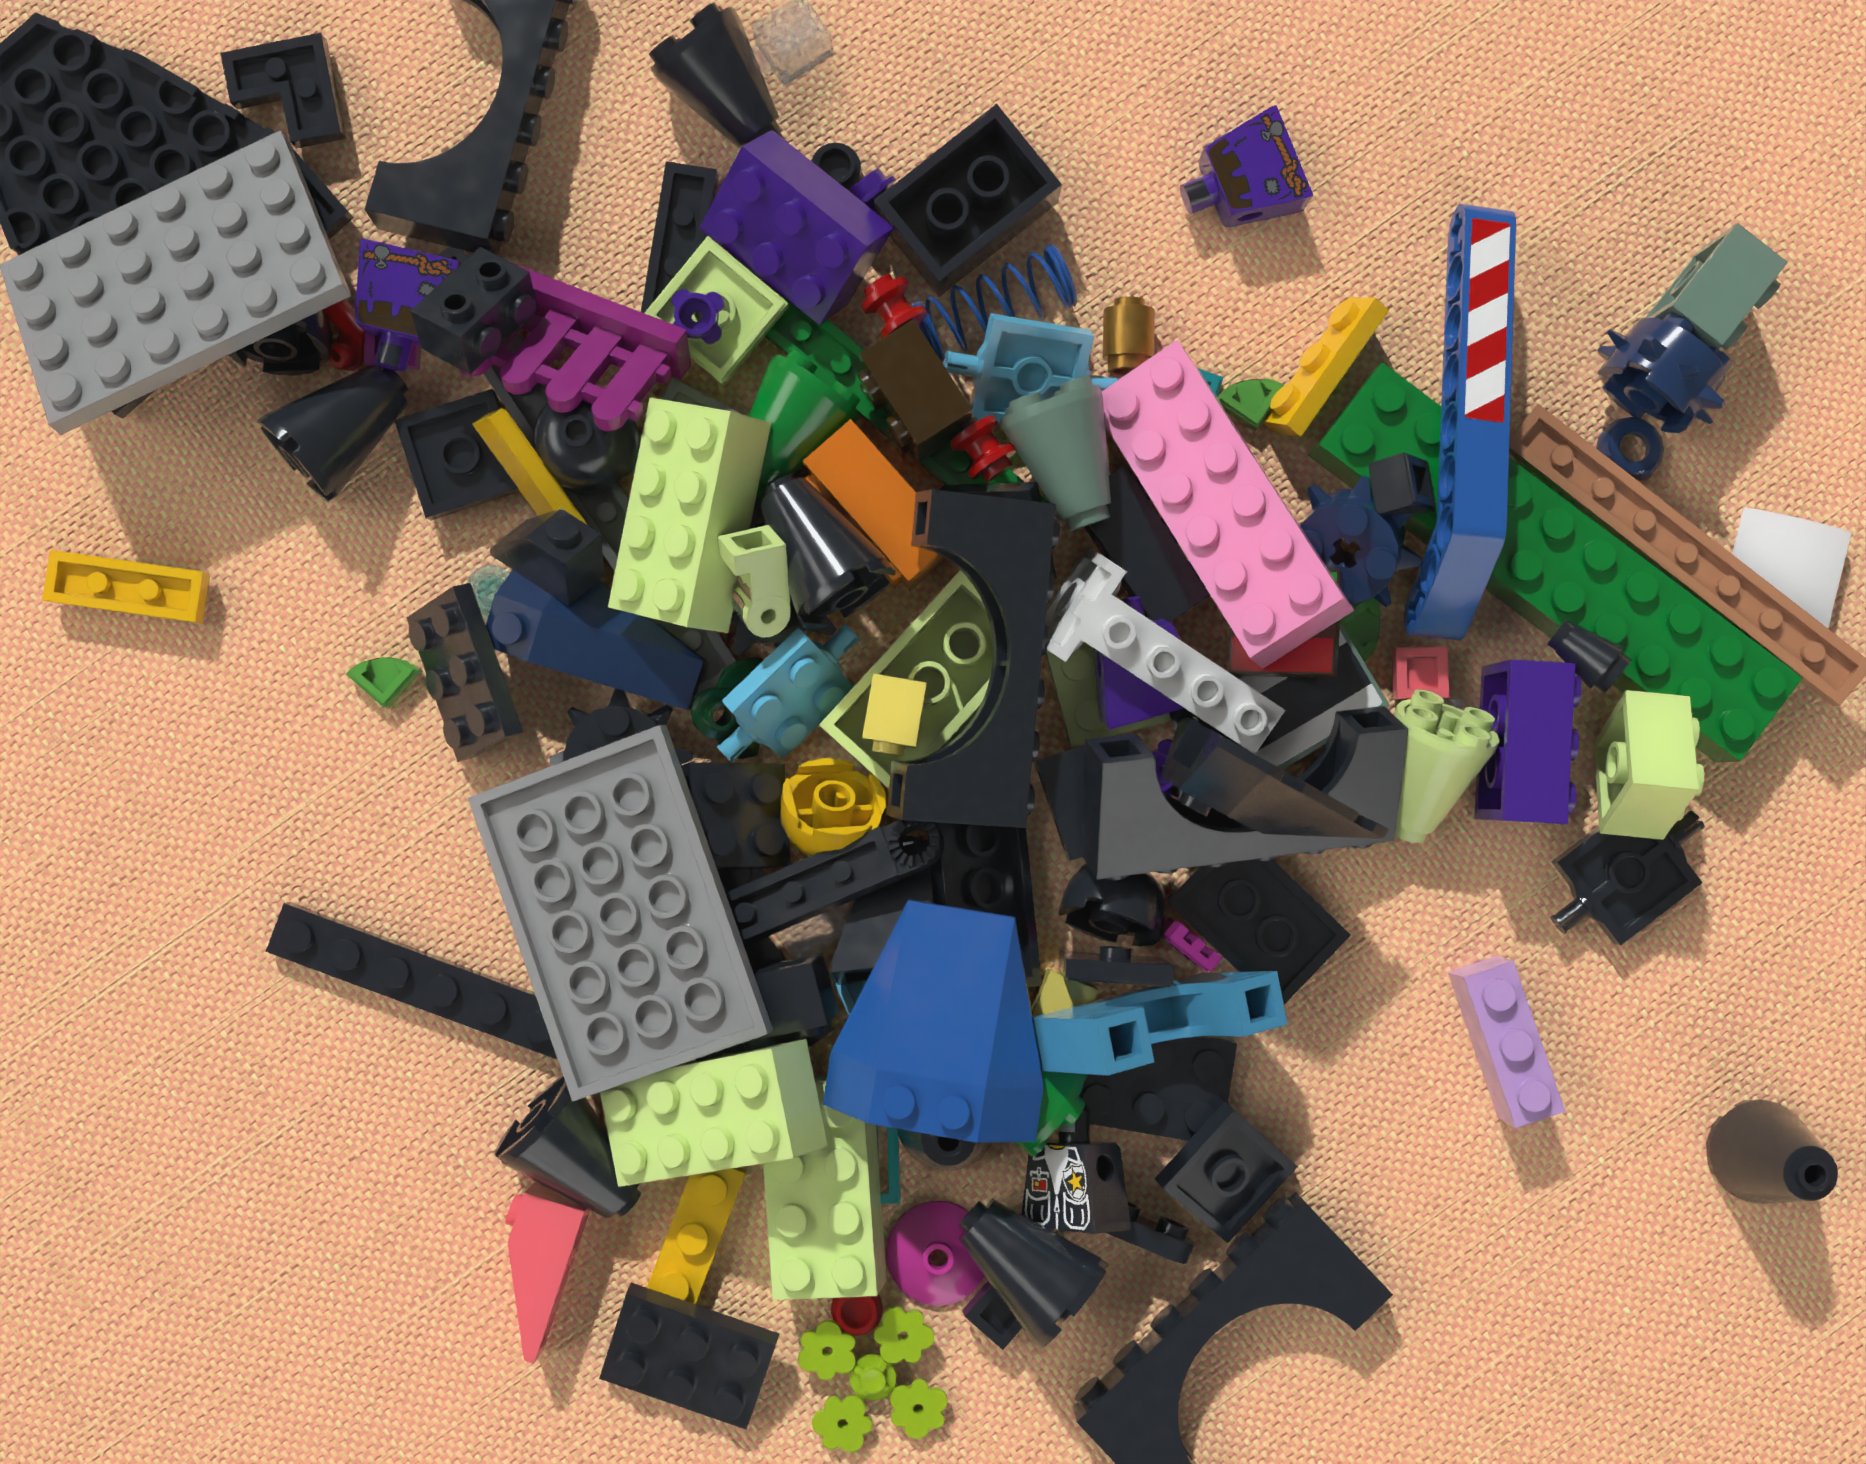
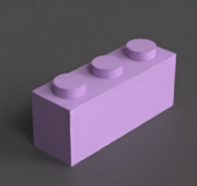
M1493 956L1449 971L1448 975L1498 1119L1514 1128H1519L1566 1112L1514 961Z

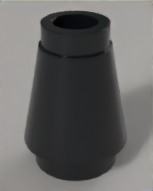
M1566 619L1547 643L1565 663H1575V674L1589 689L1595 686L1604 693L1607 692L1632 661L1630 657L1621 652L1625 647L1577 624L1575 625L1568 619Z

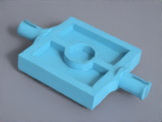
M990 313L984 343L976 356L947 350L944 356L946 360L943 361V365L948 373L972 377L974 387L969 404L972 408V418L976 417L978 420H981L986 416L994 415L999 424H1001L1000 420L1006 416L1004 410L1010 407L1009 402L1023 396L1039 392L1043 401L1054 397L1053 393L1060 390V385L1090 375L1093 385L1100 386L1101 392L1118 381V378L1115 377L1110 378L1090 374L1088 360L1095 337L1091 330Z
M844 624L834 636L822 645L819 642L810 640L797 628L722 700L726 707L735 715L736 721L740 726L717 748L732 763L753 741L767 745L781 759L785 758L795 747L804 741L806 736L828 716L854 687L842 674L838 660L857 641H860L858 636Z

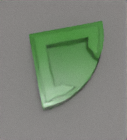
M1271 379L1244 380L1228 386L1219 394L1217 399L1227 413L1253 431H1256L1272 409L1270 402L1273 396L1284 385Z
M1374 598L1353 604L1354 611L1340 619L1342 626L1364 662L1376 649L1380 634L1381 611L1377 600Z
M381 657L357 664L346 675L383 708L389 709L423 670L406 660Z

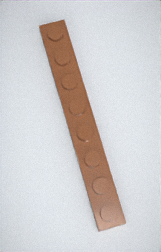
M1540 404L1535 406L1509 437V453L1637 554L1802 677V683L1833 707L1840 706L1866 676V658Z

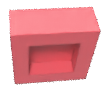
M1448 646L1396 647L1391 649L1393 700H1409L1413 692L1419 689L1433 692L1443 699L1449 698Z

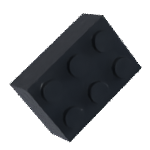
M996 103L874 200L875 213L894 227L890 237L937 296L940 297L953 287L954 284L962 280L1058 204L1062 184Z

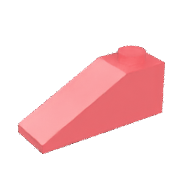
M536 1182L523 1195L516 1194L514 1196L505 1224L513 1226L507 1243L524 1361L533 1364L545 1348L590 1212L589 1209Z

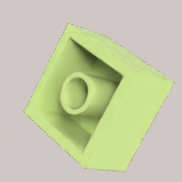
M1624 691L1593 743L1599 830L1601 834L1663 840L1676 821L1682 820L1685 809L1694 796L1700 795L1704 784V769L1701 764H1697L1695 752L1700 727L1698 719L1692 718L1690 696Z

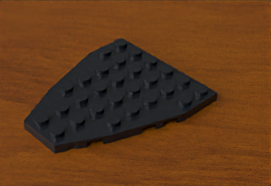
M34 13L0 43V225L10 249L19 256L275 132L250 120L228 104L217 101L202 92L195 85L141 54L126 48L121 50L101 42L97 37L79 29L71 30L56 20L39 13ZM293 149L328 239H330L354 217ZM154 391L113 410V414L123 419Z

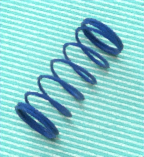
M1055 245L1045 246L1043 251L1044 259L1034 252L1028 255L1027 273L1030 287L1013 265L1008 263L1003 265L1001 277L1005 300L995 284L987 276L979 274L976 279V291L981 314L964 289L954 284L951 289V304L956 327L939 301L932 296L927 297L924 308L928 315L918 326L942 363L945 357L933 326L930 300L939 309L962 351L966 353L968 347L956 305V289L967 301L986 334L988 318L981 292V279H984L993 290L1007 316L1015 317L1006 278V269L1009 268L1021 282L1039 318L1043 320L1044 314L1037 296L1032 274L1031 262L1032 257H1035L1050 276L1065 308L1069 310L1072 306H1076L1078 302L1077 293L1071 274L1062 254ZM917 300V303L913 302L911 307L924 305L921 301Z

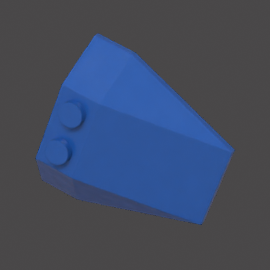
M908 900L831 1050L823 1105L868 1124L976 1143L1035 1142L1044 1083L1016 918Z

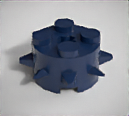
M1668 313L1663 320L1658 318H1641L1633 325L1626 336L1609 329L1607 334L1615 346H1600L1598 349L1599 355L1606 361L1598 371V375L1608 378V381L1602 387L1605 393L1632 417L1641 419L1647 413L1656 419L1665 421L1661 431L1668 433H1681L1687 430L1695 418L1708 424L1713 423L1705 408L1722 409L1725 406V401L1716 391L1725 381V374L1732 364L1730 358L1724 352L1714 347H1708L1694 336L1695 328L1692 323L1675 313Z
M1361 476L1353 490L1343 489L1329 495L1316 485H1311L1307 489L1312 509L1303 522L1298 523L1327 569L1341 570L1343 573L1342 592L1350 604H1357L1374 598L1384 607L1389 606L1392 602L1388 585L1395 570L1420 567L1422 557L1404 545L1406 530L1403 524L1412 514L1385 515L1378 513L1375 508L1370 477ZM1342 539L1345 540L1347 545L1352 541L1358 544L1359 548L1356 554H1352L1350 551L1346 552L1341 548Z

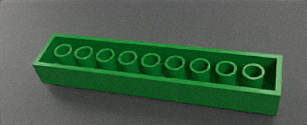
M1381 362L1366 377L1308 456L1352 489L1361 476L1370 477L1369 465L1372 462L1399 453H1406L1421 458L1429 463L1437 507L1441 406ZM1509 457L1506 537L1485 589L1550 638L1568 619L1575 625L1577 624L1625 647L1621 652L1630 657L1632 661L1612 685L1623 693L1625 690L1690 696L1692 718L1698 719L1700 727L1696 748L1716 763L1740 762L1802 680V677ZM1435 508V512L1412 514L1403 524L1407 531L1427 546L1437 523V508Z

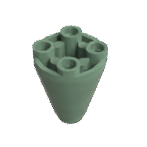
M1090 375L1076 378L1060 385V390L1053 393L1054 397L1043 401L1039 392L1009 402L1010 407L1004 410L1006 416L1000 420L1003 431L1051 504H1056L1055 511L1060 519H1067L1070 531L1110 518L1106 506L1111 503L1103 395L1100 386L1092 384Z

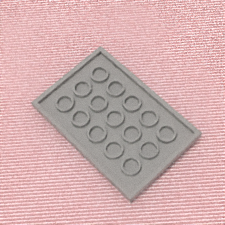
M281 130L0 264V270L48 424L60 435L351 296L292 146Z
M658 725L468 797L572 1102L774 1031L667 725Z

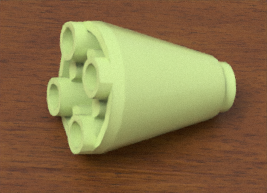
M1419 689L1413 692L1411 699L1400 702L1394 712V716L1408 728L1395 836L1413 843L1424 842L1427 834L1435 831L1495 753L1499 744L1498 735L1492 729L1495 718L1491 714L1474 707H1466L1463 711L1454 706L1444 704V699L1439 695Z

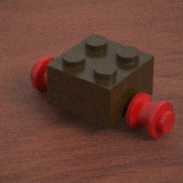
M890 274L878 278L864 290L867 298L861 304L865 314L878 313L885 324L879 334L882 340L859 354L862 371L857 374V377L861 382L859 387L875 412L883 407L889 416L886 419L889 426L887 431L903 456L911 451L919 463L949 444L953 451H967L974 462L968 471L972 480L983 476L986 483L993 481L1013 467L1009 458L1016 452V449L1012 443L1000 445L992 431L998 421L994 415L986 416L979 421L976 417L972 418V408L918 326L927 317L928 313L924 306L911 307L906 300L904 294L909 287L906 278L898 277L893 279Z

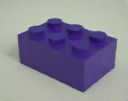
M771 130L741 147L699 229L818 325H821L849 304L894 227L776 132Z
M1507 660L1482 666L1480 709L1488 712L1495 718L1492 729L1498 735L1499 744L1495 753L1476 776L1474 819L1568 824V814L1573 813L1576 805V787L1573 782H1570L1571 761L1576 759L1579 749L1578 732L1576 729H1572L1573 708L1579 705L1581 699V680L1578 676H1575V663Z

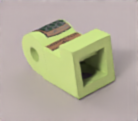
M769 525L717 536L720 557L737 579V586L732 594L734 611L754 635L771 637L778 634L786 627L791 612L786 544Z

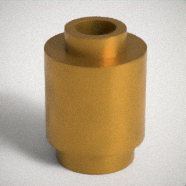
M1125 296L1115 298L1114 305L1103 310V360L1108 362V373L1125 376L1154 356L1155 309L1146 306L1145 299L1141 297Z

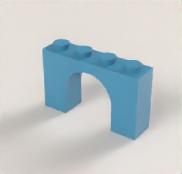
M1277 971L1203 972L1173 980V985L1170 984V987L1149 986L1032 1017L1041 1071L1111 1075L1154 1063L1151 1047L1153 1043L1196 1036L1245 1037L1288 1025Z

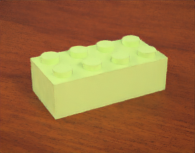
M649 397L608 604L609 608L684 627L729 632L733 613L732 594L737 586V579L720 557L717 536L750 529L771 426L770 422L732 411Z
M961 570L819 724L888 788L892 761L914 760L940 750L977 710L985 696L993 662L992 632L981 597L974 585ZM873 674L927 683L916 748L905 746L904 756L872 751L873 741L862 738Z
M806 1039L726 1054L700 1061L685 1062L600 1092L618 1187L794 1159L828 1146Z
M816 1075L814 1079L828 1146L794 1159L763 1163L772 1300L877 1296L887 1281L882 1205L880 1201L881 1191L876 1125L865 1123L823 1105L827 1075Z

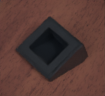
M1399 453L1372 462L1369 465L1374 503L1378 513L1385 515L1425 514L1436 511L1435 508L1437 507L1429 463L1426 460L1406 453Z

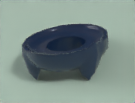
M1635 417L1617 419L1606 426L1598 437L1596 449L1637 481L1648 480L1652 477L1662 462L1664 453L1662 437L1657 429L1646 420ZM1625 435H1636L1644 442L1646 451L1641 461H1629L1621 453L1620 443Z

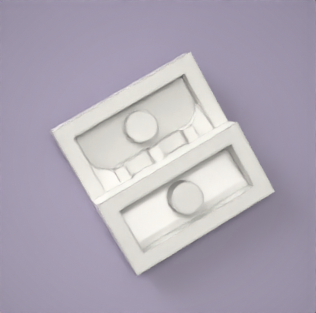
M1744 507L1732 554L1828 628L1852 532L1802 518Z

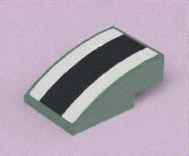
M1341 622L1337 678L1235 676L1285 710L1256 752L1257 756L1281 769L1326 744L1334 724L1336 711L1380 706L1388 707L1390 705ZM1202 720L1205 727L1215 731L1216 733L1238 744L1237 742H1235L1234 740H1232L1231 738H1229L1228 736H1226L1225 734H1223L1222 732H1220L1219 730H1217L1216 728Z

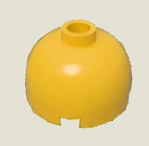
M821 758L807 761L798 766L797 774L790 779L787 777L781 796V824L792 844L803 854L813 856L820 852L843 849L862 837L866 832L881 827L886 810V792L876 776L869 772L867 778L863 774L854 771L855 763L845 759Z

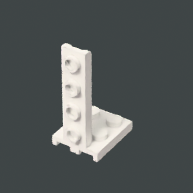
M1088 547L1046 609L1045 624L1048 625L1050 631V642L1046 649L1066 662L1072 652L1078 650L1083 642H1085L1250 752L1256 754L1285 710L1115 597L1121 586V580L1127 571Z

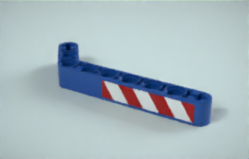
M1459 204L1452 215L1449 226L1437 523L1405 605L1404 626L1406 633L1409 635L1459 641L1465 637L1506 537L1516 216L1510 210Z

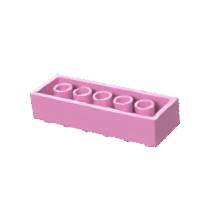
M1178 340L1102 391L1106 428L1250 659L1261 668H1265L1354 611L1196 364Z

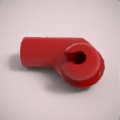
M344 299L325 308L328 318L339 330L337 343H334L332 347L334 350H330L329 362L335 369L355 371L364 363L365 331L356 324L355 310Z

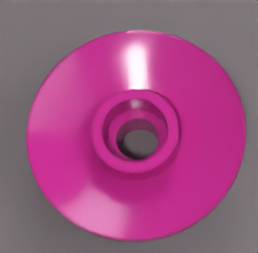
M948 1201L924 1202L906 1211L894 1225L887 1244V1263L893 1280L907 1296L928 1305H949L969 1296L982 1282L985 1275L958 1238L964 1231L959 1226V1223L969 1212L964 1207ZM935 1249L944 1250L948 1255L947 1262L941 1266L933 1265L928 1259L930 1252Z

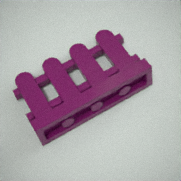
M519 266L530 272L538 311L534 313L526 325L521 326L499 347L493 357L486 359L471 375L462 370L460 372L466 376H479L485 373L492 364L501 367L500 375L503 387L507 392L523 394L530 391L539 382L547 386V400L552 410L561 413L574 410L584 400L593 404L592 414L595 425L601 430L613 431L622 427L628 418L638 421L644 413L643 404L640 402L654 384L658 382L665 385L671 377L681 380L691 368L686 329ZM521 329L531 332L514 353L506 350V347ZM565 347L575 350L560 370L550 367ZM611 364L621 368L605 389L595 385Z

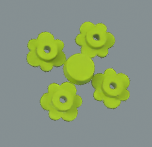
M898 1306L886 1309L882 1316V1324L878 1325L873 1333L874 1340L881 1344L880 1354H865L857 1361L852 1351L855 1346L854 1336L848 1332H841V1327L834 1320H824L818 1324L816 1331L807 1330L802 1334L801 1344L803 1348L798 1355L799 1366L807 1372L817 1371L818 1377L822 1380L832 1379L835 1372L840 1374L850 1372V1385L857 1394V1396H847L843 1400L837 1396H830L825 1401L824 1409L818 1410L813 1415L812 1428L817 1434L822 1435V1443L825 1448L833 1450L840 1446L846 1452L858 1451L864 1442L863 1434L869 1433L872 1429V1420L868 1415H865L866 1405L863 1399L877 1401L887 1397L890 1393V1402L894 1408L891 1412V1422L897 1427L904 1426V1430L909 1437L921 1439L928 1434L930 1428L938 1429L944 1424V1414L942 1411L947 1406V1395L943 1389L939 1387L929 1388L928 1383L924 1379L914 1380L910 1387L900 1385L894 1388L896 1373L892 1364L902 1361L903 1358L909 1363L919 1361L922 1355L921 1350L929 1348L934 1342V1331L928 1324L924 1323V1316L920 1310L911 1309L906 1313L903 1308ZM900 1332H906L907 1334H906V1335H900L899 1333H900ZM830 1347L831 1350H825L824 1348ZM916 1404L922 1405L921 1407H915Z

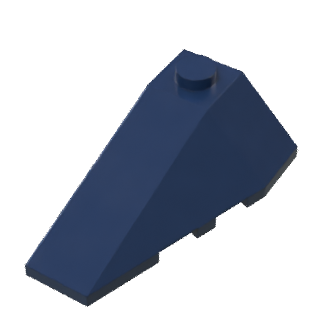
M514 570L511 571L495 593L486 622V628L494 650L543 667L685 710H691L706 660L661 624L654 623L648 617L609 608L611 588L601 580L570 606L565 605Z

